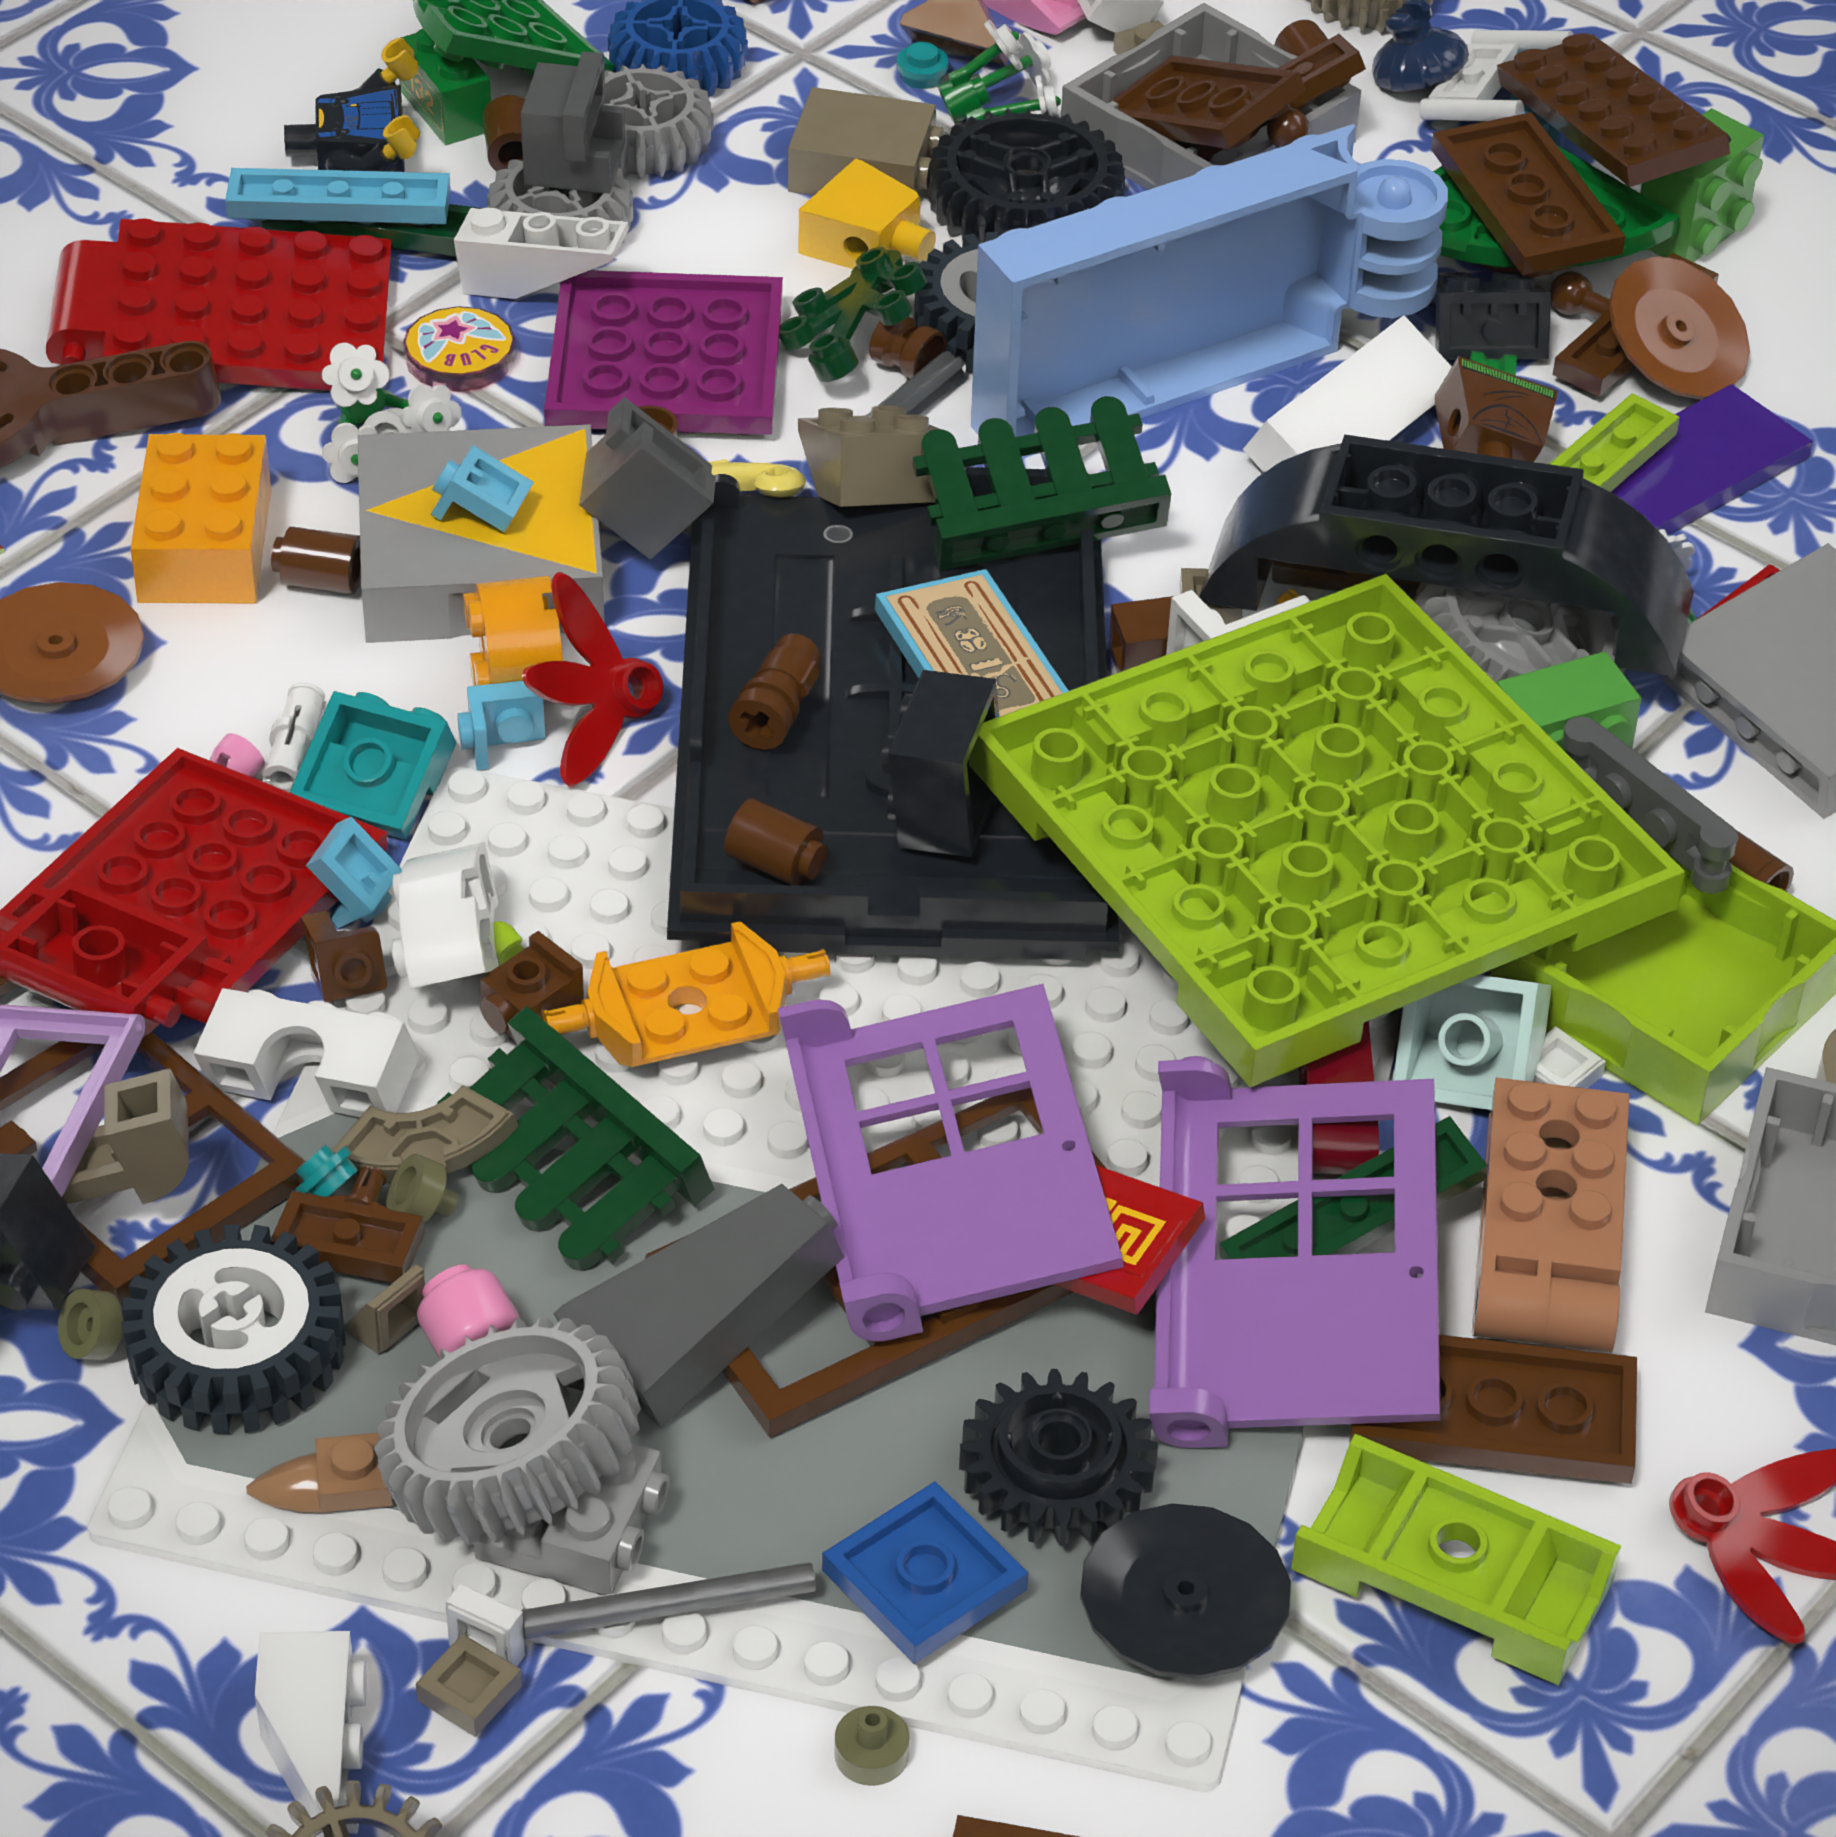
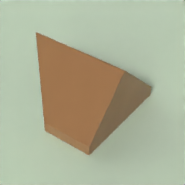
M928 0L904 13L900 21V26L913 41L932 43L938 48L975 58L996 43L984 23L990 19L995 26L996 24L989 9L982 0ZM1002 52L990 62L1006 66L1008 57Z

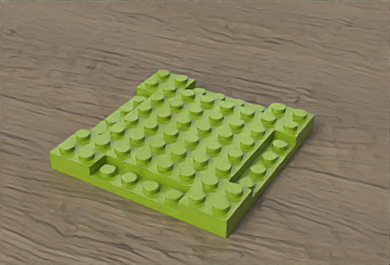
M1387 574L984 722L969 757V766L1035 841L1049 836L1178 983L1176 999L1178 1006L1250 1088L1360 1042L1364 1022L1561 940L1575 952L1677 909L1685 871Z

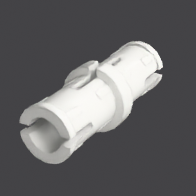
M298 682L288 689V698L282 717L277 719L272 725L269 736L272 749L267 765L262 773V776H264L262 781L287 792H290L317 730L321 712L326 704V701H324L326 695L323 690L308 682Z

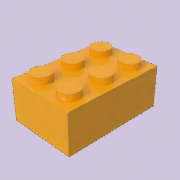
M182 433L148 435L130 548L137 603H257L271 494L266 435H242L239 433L226 435Z

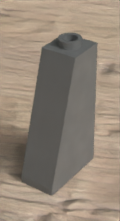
M780 1184L566 1302L553 1314L558 1322L563 1318H570L576 1328L582 1324L590 1325L597 1335H604L608 1338L609 1342L617 1350L620 1358H623L633 1379L632 1384L636 1390L641 1410L657 1425L662 1427L844 1258L832 1232L838 1224L827 1208L816 1198L809 1195L802 1201L786 1186Z

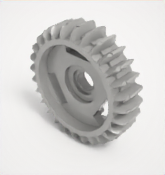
M1426 583L1420 584L1413 600L1495 683L1496 681L1604 651L1607 652L1613 661L1615 660L1619 615L1608 613V611L1590 610L1576 606L1467 591ZM1513 618H1519L1530 623L1537 632L1524 629ZM1619 668L1621 672L1624 674L1626 669Z
M540 1316L532 1327H527L524 1321L516 1318L509 1330L500 1332L498 1328L490 1325L487 1336L473 1341L465 1335V1345L451 1353L441 1348V1360L432 1367L419 1365L418 1376L420 1379L416 1383H401L399 1391L402 1400L388 1402L385 1409L388 1419L381 1421L377 1426L380 1440H378L374 1447L378 1457V1468L381 1472V1478L392 1499L395 1500L400 1512L404 1514L408 1522L418 1525L424 1534L437 1532L444 1542L452 1541L460 1535L468 1545L475 1544L483 1533H486L492 1541L499 1543L506 1530L515 1528L518 1533L526 1536L529 1524L544 1519L552 1525V1514L566 1506L575 1511L578 1510L577 1498L583 1493L599 1494L601 1490L599 1477L601 1475H616L619 1472V1463L616 1457L627 1456L632 1451L630 1437L635 1436L640 1430L637 1415L641 1408L636 1390L632 1384L633 1379L623 1358H620L617 1350H615L606 1336L597 1335L590 1325L582 1324L576 1328L570 1318H563L554 1326L546 1316ZM567 1387L583 1391L581 1400L572 1415H570L566 1402L570 1398ZM529 1434L516 1445L499 1449L508 1440L518 1435Z

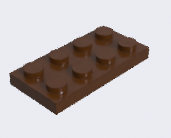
M1171 55L1111 101L1119 104V111L1169 140L1230 150L1240 147L1249 141L1252 136L1251 132L1265 121L1275 119L1286 113L1290 108L1289 103L1304 93L1306 87L1298 71Z
M1532 112L1433 132L1431 151L1522 275L1542 273L1550 269L1583 262H1593L1597 259L1623 254L1626 236Z
M1439 1335L1441 1421L1350 1424L1349 1443L1353 1436L1357 1434L1417 1460L1632 1484L1636 1455L1637 1357Z

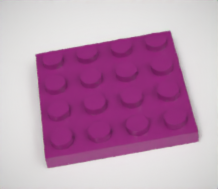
M589 270L561 281L544 405L545 426L591 424V429H607L609 411L622 398L626 397L637 407L654 405L671 411L677 418L678 432L772 435L780 339L779 329L783 300V277Z

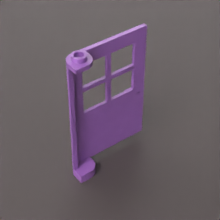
M1044 984L854 1029L850 1028L845 1009L838 1003L830 1000H811L778 1008L821 1201L838 1224L832 1232L844 1258L836 1264L849 1326L856 1336L868 1341H887L923 1332L920 1316L1124 1267ZM1014 1027L1026 1072L948 1090L937 1045ZM924 1048L935 1091L934 1094L857 1112L846 1067ZM1031 1088L1044 1134L964 1152L953 1106ZM940 1110L951 1156L876 1174L871 1173L861 1128Z
M1189 1056L1181 1060L1158 1061V1074L1162 1088L1160 1187L1203 1202L1206 1219L1157 1287L1154 1389L1149 1391V1416L1155 1436L1166 1444L1181 1448L1228 1447V1428L1441 1421L1434 1079L1231 1088L1228 1072L1209 1058ZM1394 1120V1177L1313 1180V1124ZM1299 1124L1298 1181L1218 1185L1219 1128ZM1395 1195V1252L1313 1256V1197ZM1298 1198V1256L1217 1260V1202Z

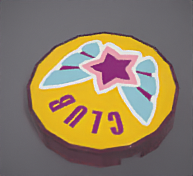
M456 306L437 309L419 317L406 331L403 350L408 371L421 383L432 387L433 381L446 383L449 390L463 392L482 389L501 380L508 373V365L512 360L514 363L516 342L511 326L499 315L481 308Z

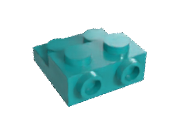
M333 691L290 793L387 831V835L407 840L425 795L433 796L441 782L457 743L447 721L434 711L421 707H415L412 711L390 706L382 698L367 692H358L355 696Z

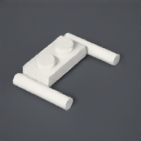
M1474 30L1471 36V44L1467 45L1469 60L1455 76L1439 83L1429 95V99L1424 98L1421 100L1419 105L1420 118L1422 120L1491 121L1524 114V104L1521 100H1492L1502 87L1499 83L1497 65L1514 60V56L1518 53L1517 51L1528 49L1544 50L1560 45L1563 39L1573 35V32Z

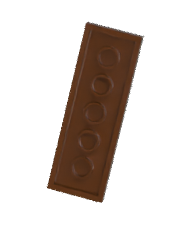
M1573 34L1564 38L1560 45L1544 50H1524L1514 56V60L1497 65L1501 86L1629 187L1730 154L1728 134L1593 34Z

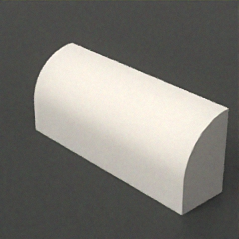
M1403 315L1270 417L1243 450L1263 472H1266L1279 462L1308 450L1340 444L1344 434L1390 441L1435 405V393L1452 366Z

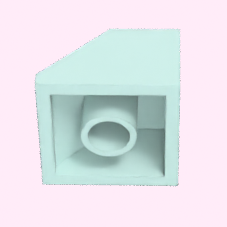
M1477 975L1403 1006L1393 1080L1434 1079L1435 1102L1492 1110V1097L1496 1077L1530 1082L1534 1080L1536 1067L1540 1061L1545 1041L1552 985Z

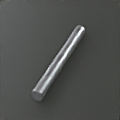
M811 1562L523 1609L521 1611L523 1612L525 1639L814 1592L816 1591V1581L813 1565Z

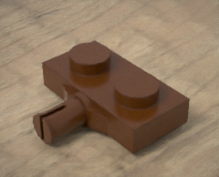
M366 1165L359 1169L352 1191L347 1196L323 1197L292 1191L273 1232L271 1242L274 1245L281 1233L285 1231L297 1237L298 1251L309 1243L319 1252L320 1264L327 1261L333 1271L393 1283L411 1268L424 1236L423 1216L390 1210L379 1204L377 1199L387 1181V1177L381 1169L375 1166L371 1174L370 1165Z

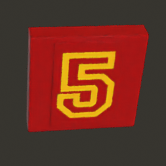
M1096 1165L1124 1267L1053 1285L1138 1315L1206 1219L1203 1202Z

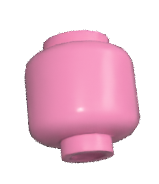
M466 1264L448 1268L432 1278L422 1290L424 1298L417 1309L419 1325L439 1359L441 1348L451 1353L464 1346L465 1335L474 1341L487 1336L490 1325L495 1326L501 1332L509 1330L515 1319L520 1318L518 1311L497 1276L485 1269H471Z

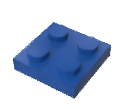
M936 1481L822 1553V1571L913 1664L918 1663L1027 1591L1029 1572Z

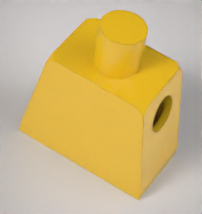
M857 158L799 208L798 253L850 269L856 266V259L862 253L875 247L896 250L900 255L903 254L920 262L922 260L926 261L928 253L934 249L936 234L934 231L920 226L921 198L916 191Z

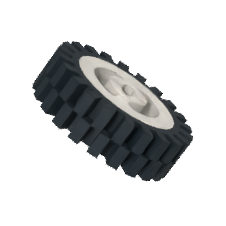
M239 1224L224 1225L225 1241L213 1243L209 1228L194 1232L196 1249L192 1251L186 1248L180 1238L166 1245L169 1264L154 1254L144 1263L146 1278L135 1275L129 1284L131 1298H124L121 1309L124 1321L121 1322L130 1374L134 1385L139 1384L142 1398L148 1405L157 1401L159 1414L170 1421L181 1411L184 1427L199 1431L205 1416L211 1415L213 1433L229 1434L231 1417H243L245 1433L261 1430L258 1413L263 1411H269L275 1425L289 1420L290 1415L287 1402L289 1399L302 1411L306 1410L315 1403L313 1386L326 1392L332 1384V1368L340 1370L344 1359L342 1346H346V1332L338 1282L335 1283L334 1271L329 1263L325 1261L320 1264L319 1252L309 1243L298 1251L297 1237L285 1231L281 1233L275 1244L272 1245L270 1229L267 1226L254 1225L250 1241L242 1240ZM264 1311L274 1315L279 1319V1322L275 1326L266 1327ZM202 1328L205 1346L189 1337L192 1331Z

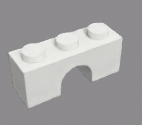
M222 988L193 1052L204 1076L222 1091L266 1100L272 1099L280 1079L291 1068L306 1062H320L315 1079L330 1111L355 1117H361L370 1105L384 1111L396 1113L419 1060V1055L404 1021H399L387 1013L371 1012L367 1015L339 1010L335 1006L323 1001H310L307 1004L280 999L263 990H250L247 993Z

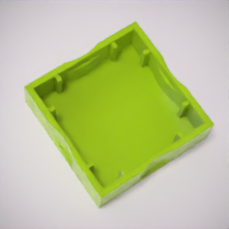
M1670 856L1685 871L1677 909L1575 952L1561 940L1491 969L1490 977L1552 985L1546 1027L1547 1033L1554 1027L1559 1028L1606 1061L1605 1069L1696 1125H1699L1836 995V920L1786 891L1747 875L1732 864L1729 884L1724 891L1713 894L1702 892L1692 884V872Z

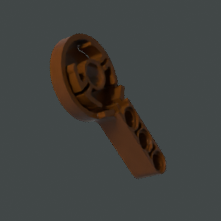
M183 341L55 367L36 366L23 356L0 348V468L14 462L27 451L32 455L40 457L51 441L54 446L198 418L212 413L221 404L222 395L209 347L198 341Z

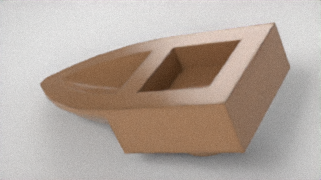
M378 1433L315 1438L316 1453L299 1456L274 1466L246 1486L247 1494L260 1502L295 1512L324 1513L393 1506L392 1497L381 1478V1472L378 1468V1457L374 1449L376 1443L380 1440Z

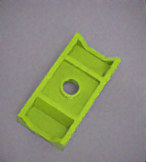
M1355 1434L1349 1443L1334 1489L1311 1528L1301 1525L1296 1533L1291 1570L1355 1598L1358 1597L1366 1583L1494 1639L1492 1657L1559 1686L1614 1581L1621 1545ZM1450 1540H1458L1470 1545L1476 1553L1469 1557L1456 1558L1443 1552L1439 1545Z

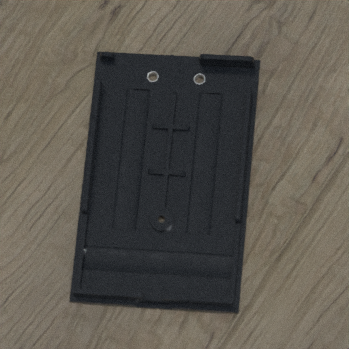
M965 467L974 497L993 493L985 467ZM1026 469L1031 486L1049 482L1046 469ZM727 474L714 475L716 477L714 502L692 522L667 940L699 941V949L731 942V923L742 922L776 949L777 952L812 953L824 949L827 954L1085 960L1086 951L1118 952L1119 931L1117 913L1049 836L1035 841L996 796L972 857L898 847L896 821L889 820L887 816V801L891 788L890 774H885L882 771V751L885 740L889 735H896L899 728V713L902 699L905 694H913L919 678L876 613V594L986 569L1068 691L1107 677L1101 539L1093 541V529H1081L1079 544L940 571L934 553L936 525H930L927 515L928 506L936 505L935 502L840 507L820 497L790 496L775 498L740 495V485L734 477ZM792 633L803 635L817 645L821 652L822 661L819 666L820 675L808 696H805L799 705L800 711L784 741L776 748L761 750L742 743L733 734L729 726L728 714L732 705L741 693L745 683L755 677L768 652L775 647L781 637ZM754 798L822 829L823 844L827 845L828 851L825 863L814 879H806L799 886L789 885L726 856L724 844L728 828L734 815L745 801Z

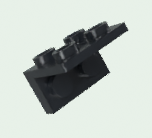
M1493 272L1492 282H1480L1479 278H1471V273H1438L1436 293L1432 299L1436 302L1435 349L1445 360H1457L1458 356L1470 360L1471 351L1483 352L1487 358L1500 359L1505 354L1517 355V359H1549L1551 292L1535 284V278L1525 277L1520 272Z

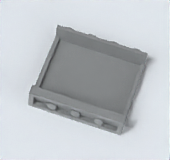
M1827 543L1688 624L1684 633L1675 677L1662 675L1661 678L1666 685L1823 819L1836 812V549Z

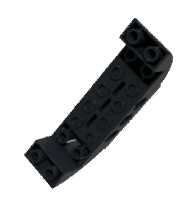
M1344 434L1340 444L1311 449L1279 462L1258 476L1243 491L1224 521L1199 598L1207 604L1257 611L1273 560L1374 576L1387 574L1390 578L1408 582H1420L1467 591L1485 592L1526 600H1537L1590 610L1619 613L1614 660L1618 668L1675 677L1694 592L1684 565L1668 540L1643 514L1624 500L1584 479V469Z

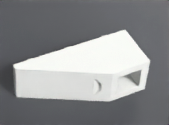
M471 208L454 238L463 294L516 299L613 262L629 230L628 222L605 220L600 217L556 216L546 212L522 213L500 211L496 208Z
M350 1631L260 1632L255 1683V1701L260 1737L295 1801L300 1802L305 1807L311 1818L321 1813L315 1797L316 1789L321 1786H327L332 1793L334 1807L346 1805L345 1791L348 1782V1770L362 1769L363 1727L362 1723H352L353 1706L366 1705V1661H353ZM346 1824L349 1834L358 1833L359 1824ZM323 1832L316 1837H324Z

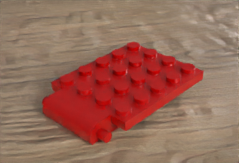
M147 218L135 220L121 219L118 242L77 240L67 244L62 249L58 261L45 350L47 358L51 363L65 365L183 341H198L207 345L211 351L218 383L330 391L332 385L326 384L321 374L324 367L331 365L330 352L335 345L349 343L355 349L361 345H370L376 352L375 360L384 361L391 239L376 238L370 235L344 236L321 234L315 231L266 230L261 227L212 226L201 222L186 224L159 222Z
M177 747L0 910V978L75 1010L142 1015L145 1020L144 1036L150 1034L159 1024L168 1028L173 1027L181 1013L190 1019L207 1023L222 988L247 992L304 935L301 916L328 911L339 900L309 870L306 864L336 823L349 818V816ZM354 819L385 852L388 851L387 831Z

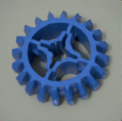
M641 0L640 3L634 1L627 2L625 10L615 13V20L610 25V33L608 34L609 60L615 65L612 70L614 73L619 72L622 65L629 69H638L642 64L647 69H657L660 66H665L668 73L683 71L685 79L698 80L700 89L708 91V96H714L716 88L728 89L730 88L731 80L741 78V70L745 66V58L748 56V40L746 39V28L744 27L743 18L736 15L735 7L723 6L722 0Z

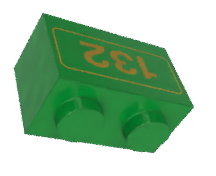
M420 29L417 33L400 37L414 50V58L418 62V72L414 78L407 81L399 80L401 93L444 145H450L484 134L482 116L485 107L491 102V82L489 76L473 58L464 57L462 62H456L441 56L434 50L435 42L424 29Z

